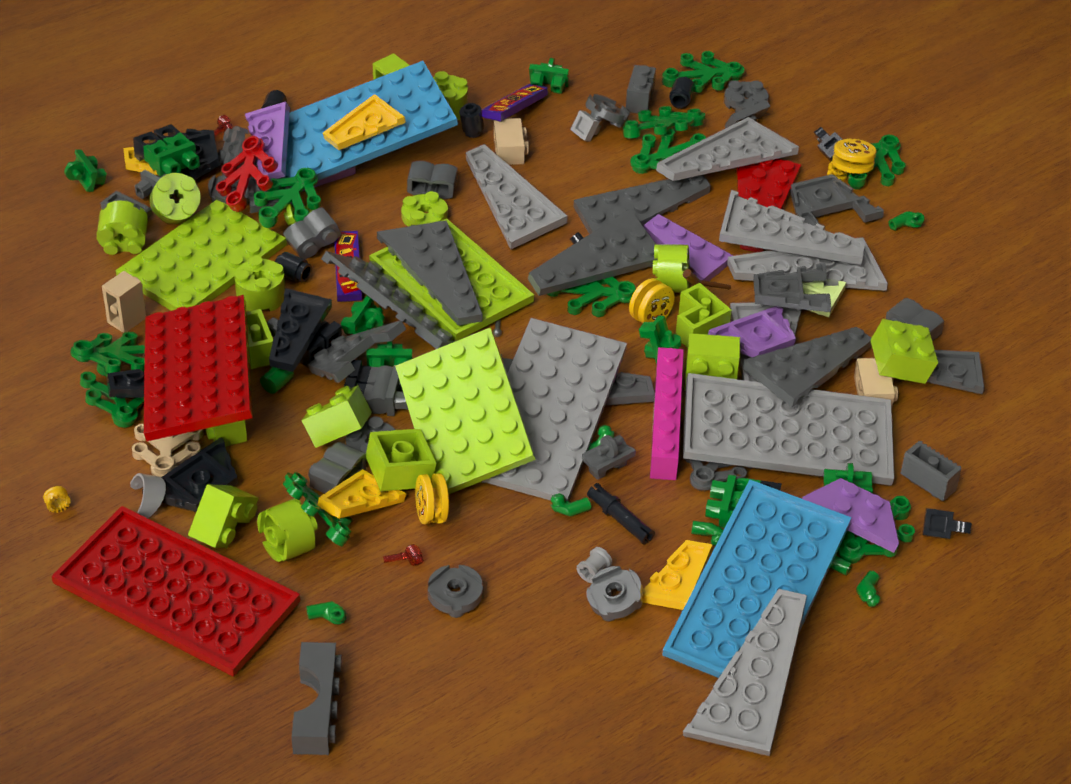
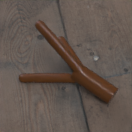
M686 269L683 272V277L692 286L701 283L703 286L731 289V285L700 280L690 269Z

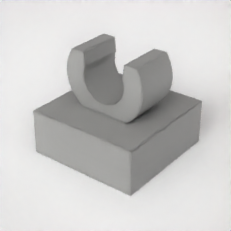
M579 110L570 130L584 141H591L593 135L598 134L601 126L599 125L600 122L591 117L589 113Z

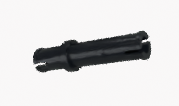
M599 483L594 484L597 490L592 486L590 487L587 496L602 508V512L605 515H611L643 545L648 543L645 538L649 541L653 539L655 531L650 529L622 505L620 498L615 495L612 496Z

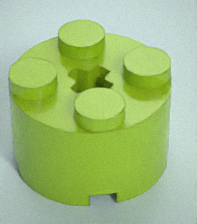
M439 71L435 73L433 78L458 121L460 120L459 110L468 103L467 80L454 75H448L444 71Z
M170 173L160 178L150 194L152 211L157 217L168 224L185 222L195 213L200 204V191L194 179L181 173ZM173 194L180 198L177 203L174 202V199H170Z
M113 201L108 203L105 209H101L97 240L103 247L104 252L109 255H114L117 252L140 253L146 239L147 213L141 207L140 210L134 207V203L129 201Z
M655 244L654 259L658 260H653V275L658 278L654 279L671 287L674 293H681L688 289L689 282L683 277V272L689 269L690 266L689 245Z
M251 256L247 262L237 268L235 272L236 296L244 295L247 311L269 308L270 311H273L282 305L285 281L281 264L272 260L262 259L261 256Z
M295 498L259 513L257 518L259 534L264 532L266 541L262 543L268 554L277 562L290 560L315 548L314 531L318 529L316 519L310 515L308 516L302 510L300 500Z

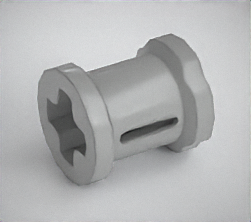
M595 547L590 551V556L577 565V572L583 580L593 583L592 578L594 575L610 567L612 558L603 548Z

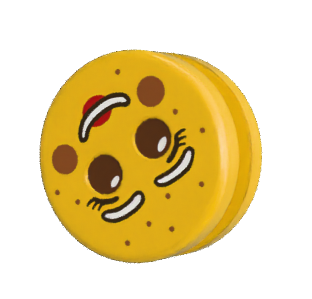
M859 139L840 140L834 145L832 163L837 169L848 173L862 174L870 172L874 168L876 148L869 142Z
M654 278L645 280L636 288L629 304L630 315L642 324L644 322H654L658 316H665L667 318L674 304L675 296L672 288Z
M436 473L432 475L430 480L427 474L419 475L416 480L415 500L420 522L424 525L430 524V522L445 523L449 513V495L444 476L441 473Z

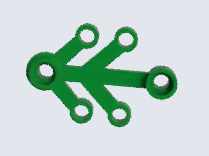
M711 51L702 52V63L694 61L692 54L684 53L681 55L680 64L695 70L678 72L675 68H667L662 74V84L666 87H672L675 79L679 77H687L689 79L700 78L692 80L695 85L694 92H702L711 80L713 89L723 90L729 81L740 80L744 75L745 68L738 62L725 63L715 59L714 53Z
M670 106L660 107L659 116L651 115L650 110H641L638 112V120L646 123L638 124L636 120L626 121L623 126V136L625 138H637L641 136V130L653 127L654 134L664 135L674 125L675 130L685 131L689 126L702 125L706 116L700 109H689L687 113L672 112V107Z
M670 128L668 133L661 135L662 140L658 151L650 154L651 148L655 147L656 137L652 134H646L642 137L641 152L631 157L630 165L636 173H647L650 171V168L657 169V163L660 160H664L706 139V136L696 133L691 137L690 141L669 148L671 141L675 137L674 129Z
M884 135L878 143H871L877 151L874 168L867 173H849L848 183L850 187L861 189L866 184L867 176L876 166H878L881 173L880 183L884 186H892L894 184V174L901 175L904 173L906 164L901 161L898 154L901 144L896 136ZM887 155H889L892 161L891 171L885 161Z
M311 168L299 169L295 177L271 178L273 185L267 190L268 192L258 191L254 194V204L262 207L259 210V222L265 228L274 227L278 222V215L291 202L295 209L294 220L296 222L304 220L309 212L304 207L299 194L303 189L308 196L307 207L311 210L321 207V198L317 195L314 188L318 182V177ZM292 186L289 189L281 190V187ZM280 199L273 207L266 206L268 200Z
M614 277L586 283V285L548 293L547 295L554 297L558 296L560 292L585 294L577 299L568 301L567 311L572 315L580 314L582 307L602 296H609L603 301H596L592 304V314L595 317H603L606 315L607 308L619 302L629 303L636 287L632 282H619Z
M134 332L123 333L122 337L113 343L111 334L100 333L92 341L79 340L74 342L70 350L71 356L77 361L88 362L92 360L103 364L108 373L120 372L121 361L131 364V370L140 369L144 372L145 358L130 355L145 353V345H137V334Z
M97 363V372L107 378L108 372L105 370V365ZM83 372L81 374L80 385L83 388L89 389L86 391L85 402L88 405L97 406L111 413L114 424L119 427L127 428L134 424L138 416L136 410L144 403V398H134L127 404L125 398L109 397L108 387L96 381L94 373ZM104 395L114 400L115 404L102 399L101 396Z
M298 472L294 474L287 473L285 475L286 480L283 482L287 492L297 500L304 496L305 502L301 506L302 510L312 517L318 512L330 526L326 532L327 537L335 544L343 547L350 538L351 530L348 526L353 521L352 518L347 516L339 519L329 515L317 505L320 495L306 485L307 479Z
M904 496L893 498L890 501L893 519H907L911 510L909 500ZM902 524L899 530H896L898 540L911 542L915 534L914 527L909 524ZM847 530L844 540L838 549V554L840 558L854 564L859 562L864 555L893 557L898 552L899 544L893 553L879 545L867 544L868 540L860 536L855 538L854 533Z

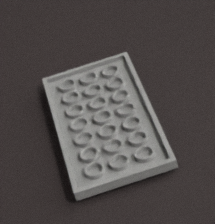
M531 318L507 375L536 460L482 482L550 500L552 495L561 493L565 496V501L569 502L584 463L582 454L588 451L625 355L627 343Z
M688 373L686 379L683 458L822 477L824 469L846 470L847 463H853L854 471L872 472V483L892 485L894 480L891 400L811 389L808 396L799 398L797 404L791 407L760 382Z

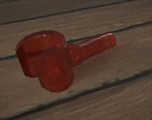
M221 115L218 118V127L214 130L215 137L223 131L225 132L227 128H233L230 123L231 119L227 115Z
M415 544L406 547L405 552L383 556L384 563L408 559L412 566H417L424 561L420 548Z

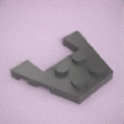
M833 174L791 184L790 193L795 215L805 218V223L810 225L820 224L816 219L817 217L850 208L856 211L863 222L883 218L884 210L881 207L877 206L875 208L869 204L870 200L865 196L859 197L853 193L852 187Z
M825 263L816 264V269L806 270V266L797 267V272L784 274V270L753 275L755 304L831 312L830 293L803 294L802 286L803 281H827Z
M397 321L347 337H337L331 342L332 346L317 352L314 355L315 359L308 363L307 366L311 373L321 377L326 375L329 380L334 379L335 382H341L355 370L351 363L354 359L375 343L392 341L405 331L406 328L402 321Z

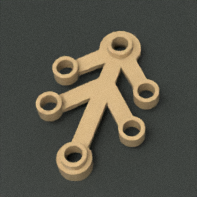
M138 424L134 428L135 438L139 441H146L144 433H140L144 432V424ZM203 429L197 430V432L192 431L179 434L174 438L170 436L147 441L160 451L159 456L149 451L145 443H136L132 446L133 457L136 460L144 459L151 465L152 475L162 477L201 451L199 443L189 442L185 445V449L171 457L172 451L187 441L200 440L203 437Z

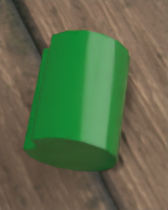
M272 367L260 378V383L268 393L275 394L294 377V373Z

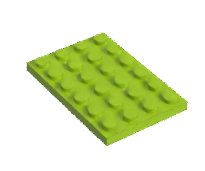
M215 200L115 271L116 276L125 271L133 277H137L143 285L142 291L144 295L173 311L179 307H191L206 301H212L235 284L237 268L247 262L251 256H261L262 259H269L287 246V240L284 236L263 227L261 223L247 215L232 211L226 203Z
M447 218L442 221L447 220L481 309L482 322L458 326L442 309V304L428 294V289L424 285L421 286L401 265V260L388 251V247L369 255L370 261L379 264L384 274L396 280L395 284L406 290L410 294L409 298L412 301L422 305L424 308L423 312L438 321L437 325L448 331L454 341H458L534 302V294Z
M491 328L395 366L414 429H421L436 461L434 474L441 473L444 476L448 495L536 460Z

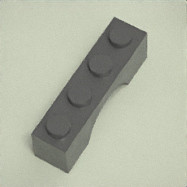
M301 642L299 660L300 683L314 689L318 693V697L307 708L294 712L291 736L293 754L329 755L330 743H335L336 725H332V719H337L338 701H334V695L340 694V678H336V672L342 671V655H337L336 643Z

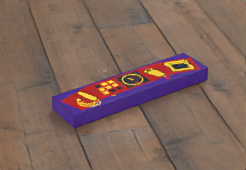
M528 84L482 109V117L502 121L547 96L548 88Z
M340 231L341 235L334 241L335 254L350 258L354 256L359 257L358 231ZM336 265L337 302L361 301V290L356 286L358 282L343 277L338 273L340 267Z

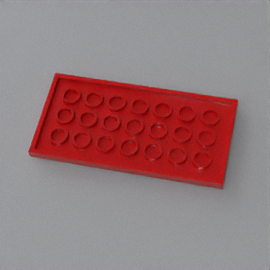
M244 295L229 296L223 300L206 301L200 305L179 307L173 311L156 312L150 316H145L143 433L146 442L252 418L247 310Z
M121 506L51 576L53 584L233 677L301 601L299 593L124 506Z

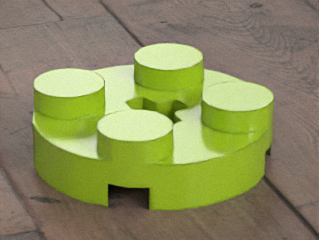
M433 191L426 194L407 196L403 199L401 208L402 221L406 226L440 222L448 218V206L443 199L439 198V194Z

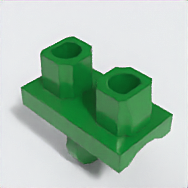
M550 58L548 64H530V82L532 85L542 87L543 84H551V91L561 94L564 87L569 86V69L562 68L563 66L555 65V58Z
M82 149L75 150L76 160L67 163L64 174L69 180H79L87 192H93L95 185L105 184L107 173L104 169H97L98 161L95 156H86Z
M366 295L362 302H355L352 305L351 313L353 316L344 317L341 325L345 334H357L370 330L372 327L382 326L385 322L383 310L377 308L374 300Z
M658 316L654 322H644L639 328L640 338L650 339L645 345V356L655 359L656 365L658 347L678 349L682 345L681 337L672 334V331L668 330L665 316Z
M393 340L387 342V344H377V348H368L366 350L367 366L394 367V365L396 366L413 359L412 349H403V344H393Z
M847 463L846 470L824 469V486L842 478L873 493L872 472L854 471L853 463Z

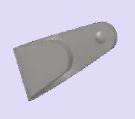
M137 473L130 482L133 489L143 487L142 502L137 513L149 518L161 505L166 491V484L162 477Z

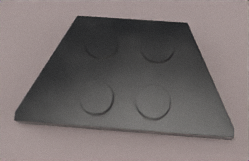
M186 129V133H182L189 141L195 144L196 154L199 156V167L193 170L188 167L181 169V174H185L195 181L221 165L213 130Z
M222 437L162 476L166 484L162 503L197 512L207 484L236 486L238 484L236 471L232 467V461L229 453H227Z

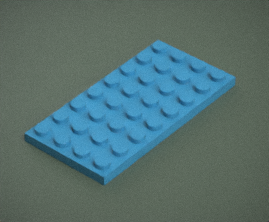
M420 61L290 112L285 178L295 177L297 171L301 168H311L315 171L318 180H321L457 126V118L424 61ZM374 94L401 113L406 121L402 125L341 150L336 149L323 137L325 130Z
M749 480L663 648L662 655L719 678L735 653L744 644L749 632L754 629L760 620L761 614L778 589L807 595L799 629L800 632L850 526L852 517Z

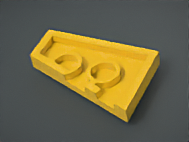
M374 94L325 130L323 137L336 149L341 150L402 125L406 121L401 113Z
M362 469L320 496L317 505L329 515L340 519L402 503L405 500L406 493L401 490L380 491L374 475Z
M686 540L668 558L667 565L659 573L655 572L650 577V583L643 589V603L683 610L713 552V545Z

